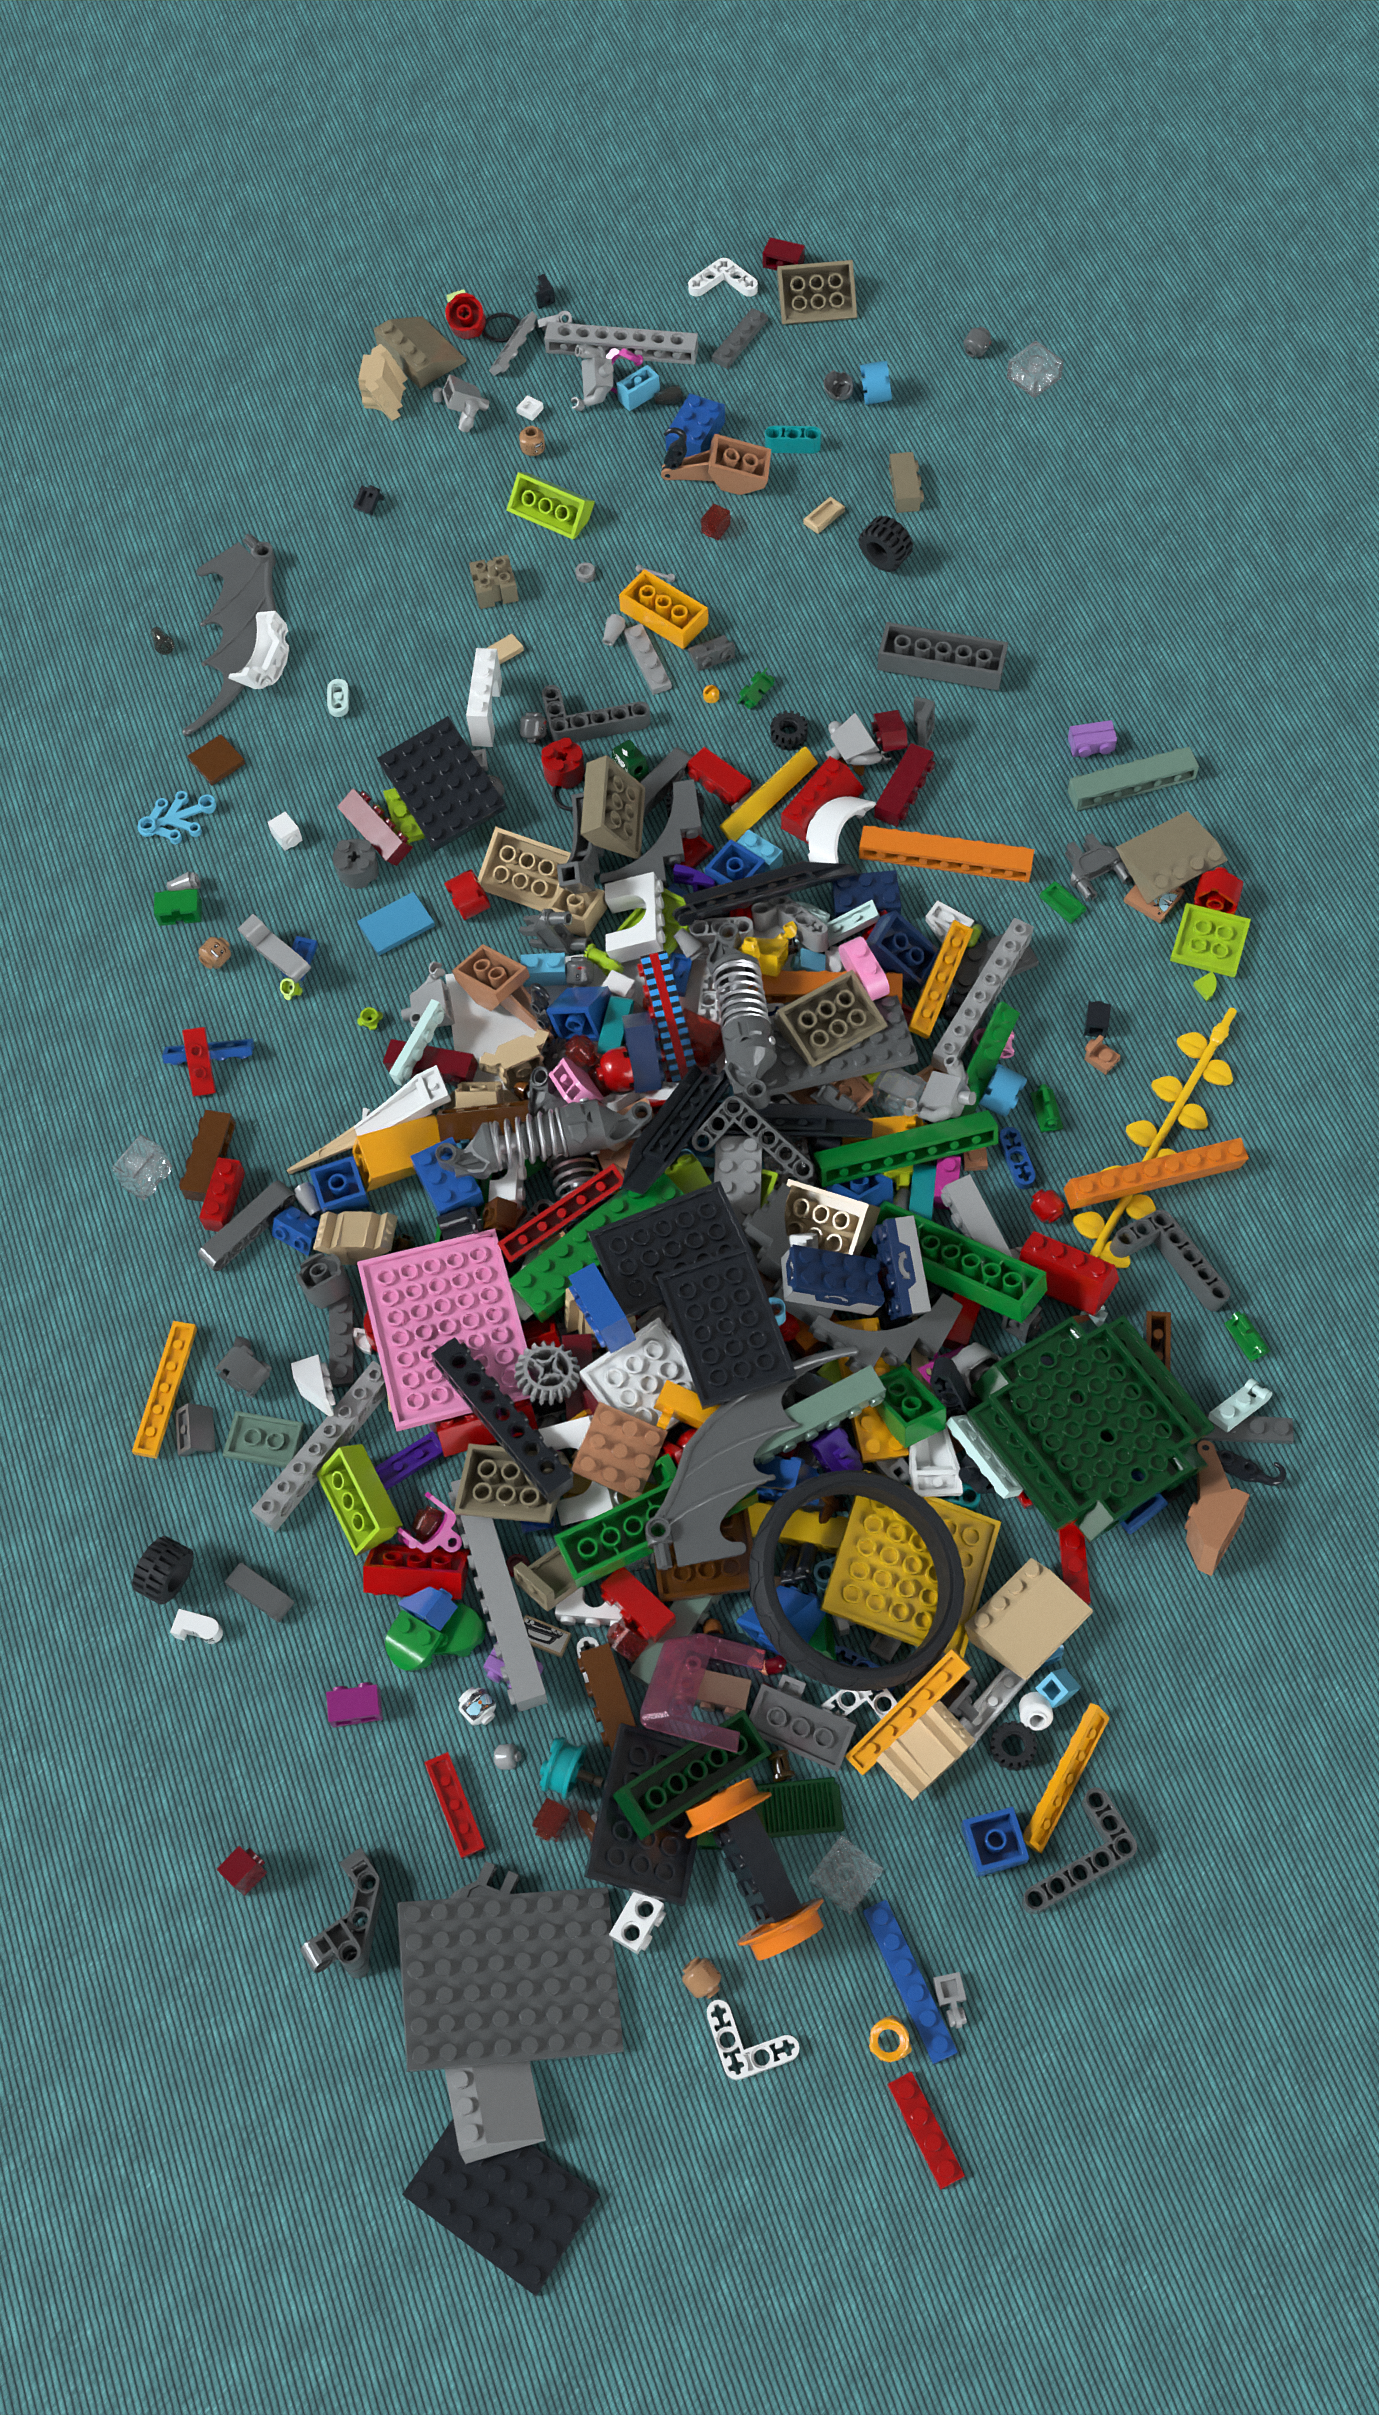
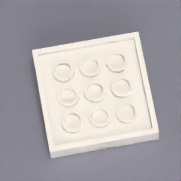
M659 1317L634 1334L637 1340L612 1354L610 1351L579 1372L581 1380L598 1402L609 1405L653 1426L657 1425L662 1414L661 1411L653 1407L666 1380L696 1393L681 1347ZM671 1417L664 1431L669 1432L682 1423V1421Z

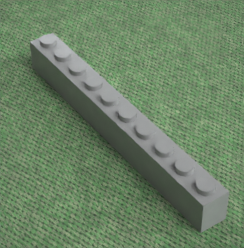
M461 1479L450 1482L452 1492H448L452 1507L456 1504ZM456 1515L458 1528L463 1526L465 1534L461 1535L464 1548H470L471 1555L467 1556L471 1571L475 1569L477 1571L478 1577L474 1578L477 1592L483 1591L485 1598L480 1600L484 1614L489 1613L491 1621L487 1622L490 1636L496 1635L498 1641L497 1644H493L497 1659L503 1658L505 1665L500 1667L504 1682L509 1681L512 1688L507 1690L511 1705H517L518 1712L548 1703L546 1692L493 1520L487 1517Z

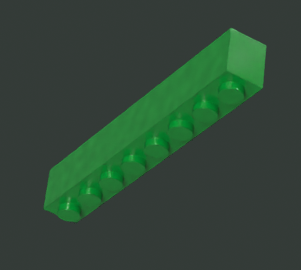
M986 1110L813 1153L815 1173L822 1187L995 1145L998 1144V1124L990 1112Z

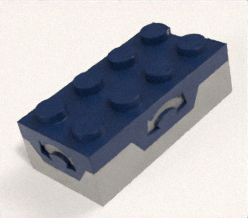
M914 1215L884 1220L883 1224L874 1227L872 1238L874 1244H877L879 1254H877L876 1259L881 1261L883 1275L881 1287L884 1292L886 1291L887 1301H885L886 1313L890 1315L891 1321L918 1317L931 1311Z
M794 1244L781 1258L784 1301L872 1315L885 1302L884 1291H881V1285L878 1283V1273L881 1271V1261L878 1259Z

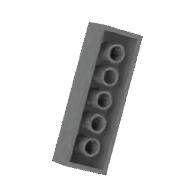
M886 622L878 653L877 670L999 691L1007 657L1008 642Z

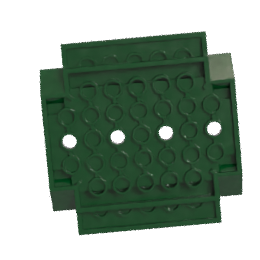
M1088 1315L1071 1316L995 1363L971 1386V1389L982 1403L968 1411L967 1417L1022 1486L1023 1491L1055 1533L1075 1521L1074 1524L1086 1540L1091 1543L1128 1519L1132 1511L1165 1489L1168 1492L1208 1466L1194 1446L1191 1445L1213 1432L1215 1427L1124 1315L1107 1325L1105 1323L1100 1327H1097ZM1048 1356L1053 1359L1054 1363L1050 1366L1044 1365L1041 1362V1358ZM1072 1394H1079L1082 1396L1083 1402L1079 1404L1074 1403L1070 1396ZM1108 1432L1113 1436L1114 1440L1105 1442L1101 1439L1100 1434ZM1133 1471L1141 1472L1144 1475V1480L1135 1481L1131 1473Z

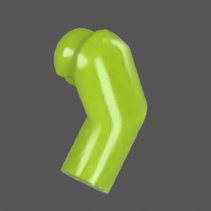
M975 924L972 927L973 932L967 947L972 948L976 945L983 931L982 926L979 924Z

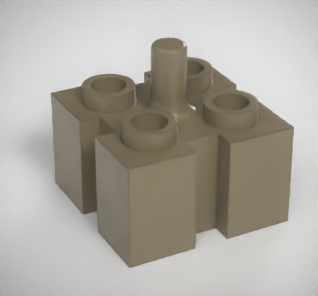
M508 555L493 557V560H489L487 563H485V559L469 563L479 609L493 607L497 601H502L503 604L519 601L516 582Z

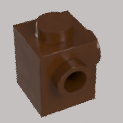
M496 1197L485 1203L482 1215L484 1220L483 1229H495L497 1236H503L515 1229L517 1203L501 1197Z

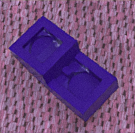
M675 864L673 870L674 883L693 886V892L715 886V881L706 874L687 866Z

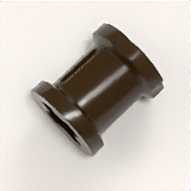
M787 1749L775 1751L767 1757V1761L771 1762L774 1772V1782L785 1781L795 1776V1772L791 1770L787 1757L789 1751Z

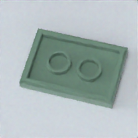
M235 1411L223 1451V1457L285 1469L299 1451L305 1424L303 1422Z

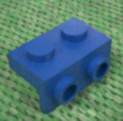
M289 1206L274 1218L272 1236L308 1256L312 1253L320 1222L293 1206Z

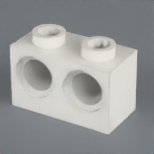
M633 1892L609 1934L610 1937L637 1955L641 1949L645 1951L652 1940V1936L649 1934L653 1927H659L666 1915L663 1911L665 1908L664 1903ZM644 1904H649L654 1908L653 1913L648 1917H643L639 1914V1909ZM632 1927L640 1931L639 1937L634 1941H630L625 1937L626 1931Z

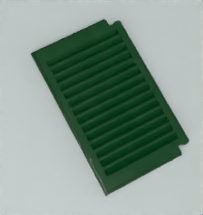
M827 1777L756 1784L759 1792H771L772 1794L754 1806L768 1838L845 1831L839 1784H834L835 1778Z

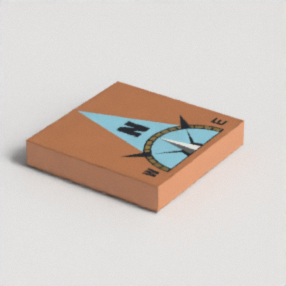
M1135 884L1125 896L1124 902L1160 924L1182 898L1185 890L1178 888L1147 904Z

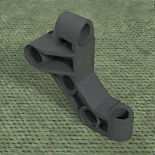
M361 1847L339 1862L351 1882L353 1881L355 1885L349 1912L317 1936L308 1940L300 1949V1952L314 1973L327 1969L337 1959H339L352 1978H362L369 1972V1956L384 1886L373 1868L374 1866ZM376 1881L372 1889H364L367 1882ZM360 1918H368V1921L364 1926H356V1923Z

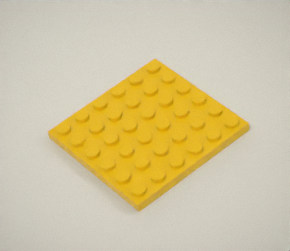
M855 1495L820 1610L919 1647L931 1628L937 1608L938 1582L932 1557L921 1536L899 1513L876 1500ZM935 1496L922 1497L935 1509L946 1524L961 1558L965 1587L964 1603L957 1629L943 1652L947 1654L954 1648L964 1658L969 1640L964 1624L977 1611L1001 1522Z

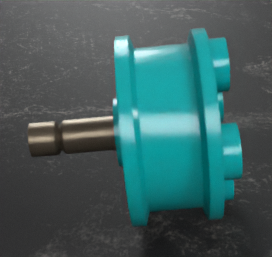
M563 1736L560 1739L555 1738L550 1749V1753H552L550 1759L543 1762L540 1770V1775H542L540 1781L541 1790L544 1792L548 1790L562 1794V1799L568 1800L578 1779L601 1788L605 1778L582 1770L587 1754V1746L582 1744L578 1747L567 1742V1738Z

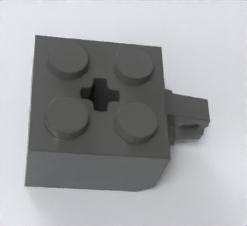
M942 1652L930 1667L911 1679L906 1684L904 1693L907 1694L946 1654ZM966 1673L940 1701L955 1717L958 1718L962 1715L972 1723L979 1712L970 1704L973 1700L969 1696L976 1690L978 1683L970 1674Z

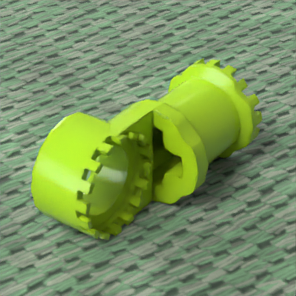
M591 943L588 945V948L586 947L587 951H584L586 954H583V957H588V960L598 965V968L607 977L612 970L620 974L624 972L623 966L620 963L619 965L617 964L618 961L615 963V960L610 959L606 952L596 948L595 944Z

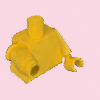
M793 921L786 923L783 926L785 933H780L774 939L746 937L738 951L755 957L760 963L762 974L777 977L788 961L787 938L796 936L797 926Z

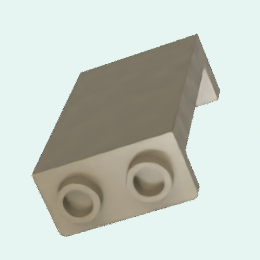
M557 1546L528 1567L522 1562L514 1566L515 1583L547 1612L578 1590Z

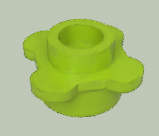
M289 978L281 981L280 991L286 1000H291L293 996H300L303 990L299 982L295 983Z
M367 1007L361 1011L357 1023L359 1026L368 1027L369 1030H375L379 1020L383 1019V1014L377 1012L374 1008Z

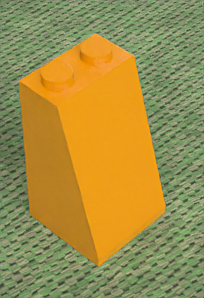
M435 1114L356 1137L352 1153L366 1192L417 1174L410 1156L440 1142Z

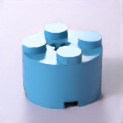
M887 361L860 365L861 377H866L862 378L863 391L868 392L864 393L865 405L892 400Z
M998 1063L980 1099L979 1105L1006 1117L1010 1109H1014L1019 1100V1097L1016 1095L1025 1086L1027 1078Z

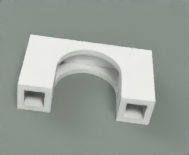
M476 648L466 713L472 746L493 747L495 727L492 715V697H500L502 686L497 649Z
M654 872L605 884V902L612 914L634 908L646 909L643 919L637 925L626 930L606 934V953L610 959L615 960V963L616 961L622 963L639 959L640 956L663 951V943L666 942L662 930V926H665V920L662 914L664 901L661 897V892H664V887L661 879L658 880Z
M593 1415L538 1429V1431L542 1434L543 1442L547 1447L552 1446L554 1450L563 1448L579 1449ZM592 1481L588 1490L583 1494L559 1500L557 1511L561 1526L590 1519L623 1504V1496Z

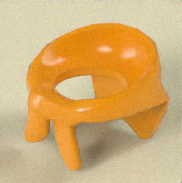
M897 2016L885 2017L871 2028V2037H869L870 2051L880 2061H898L911 2052L912 2046L908 2031ZM886 2029L894 2030L900 2038L898 2049L891 2053L883 2051L878 2044L880 2033Z

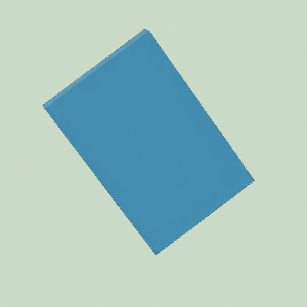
M414 892L357 921L358 926L378 956L435 927L434 921Z

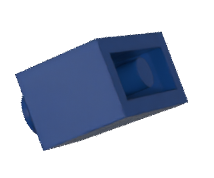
M430 1586L401 1600L398 1604L408 1614L439 1631L458 1607L451 1601L453 1596L442 1588L438 1591Z

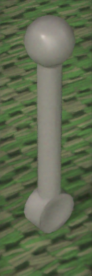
M637 565L635 568L638 573L645 569L655 576L667 579L668 582L672 583L675 581L674 574L666 575L643 568L642 565Z

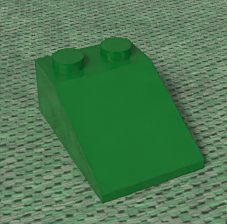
M904 1365L879 1376L886 1389L885 1398H883L884 1400L875 1407L890 1433L904 1448L946 1429V1407Z

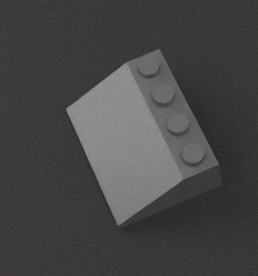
M530 2061L445 2069L459 2152L465 2164L546 2140Z

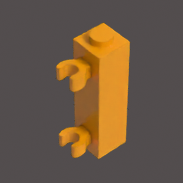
M904 1113L903 1116L868 1119L873 1121L872 1138L927 1125V1122H923V1119L918 1117V1114L906 1116ZM843 1137V1146L872 1138Z
M666 1380L653 1407L662 1412L656 1426L665 1430L671 1417L699 1429L705 1420L721 1405L702 1410L697 1393Z

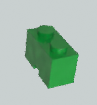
M188 888L178 891L165 890L163 892H155L154 916L158 925H175L176 921L184 920L185 924L202 922V899L198 890Z

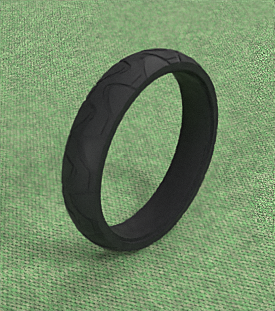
M842 1470L818 1475V1477L815 1476L807 1479L787 1491L771 1507L754 1539L749 1561V1588L754 1611L760 1626L769 1641L787 1662L811 1679L818 1680L822 1684L850 1691H871V1689L874 1691L905 1683L921 1674V1672L925 1671L936 1661L951 1641L957 1629L964 1603L965 1587L962 1562L956 1543L935 1509L914 1490L890 1477L862 1470ZM830 1495L862 1496L876 1500L899 1513L921 1536L932 1557L936 1570L938 1601L935 1617L927 1636L920 1646L905 1660L873 1668L840 1663L815 1650L791 1625L777 1595L774 1580V1557L777 1542L785 1524L801 1506Z

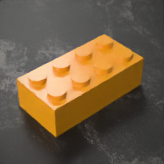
M645 569L619 594L620 611L683 650L708 625V608Z

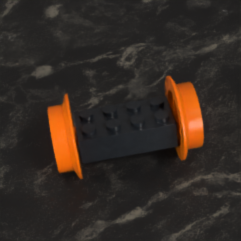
M752 1777L687 1809L685 1812L692 1827L685 1836L686 1838H691L711 1828L713 1829V1839L719 1848L722 1847L726 1856L724 1859L725 1864L730 1872H734L738 1880L736 1883L737 1889L743 1897H746L750 1905L748 1908L750 1916L759 1924V1926L743 1935L737 1941L738 1946H750L756 1959L760 1961L799 1944L821 1930L824 1924L817 1910L824 1900L820 1897L802 1904L800 1903L755 1809L752 1808L772 1794L771 1792H759Z

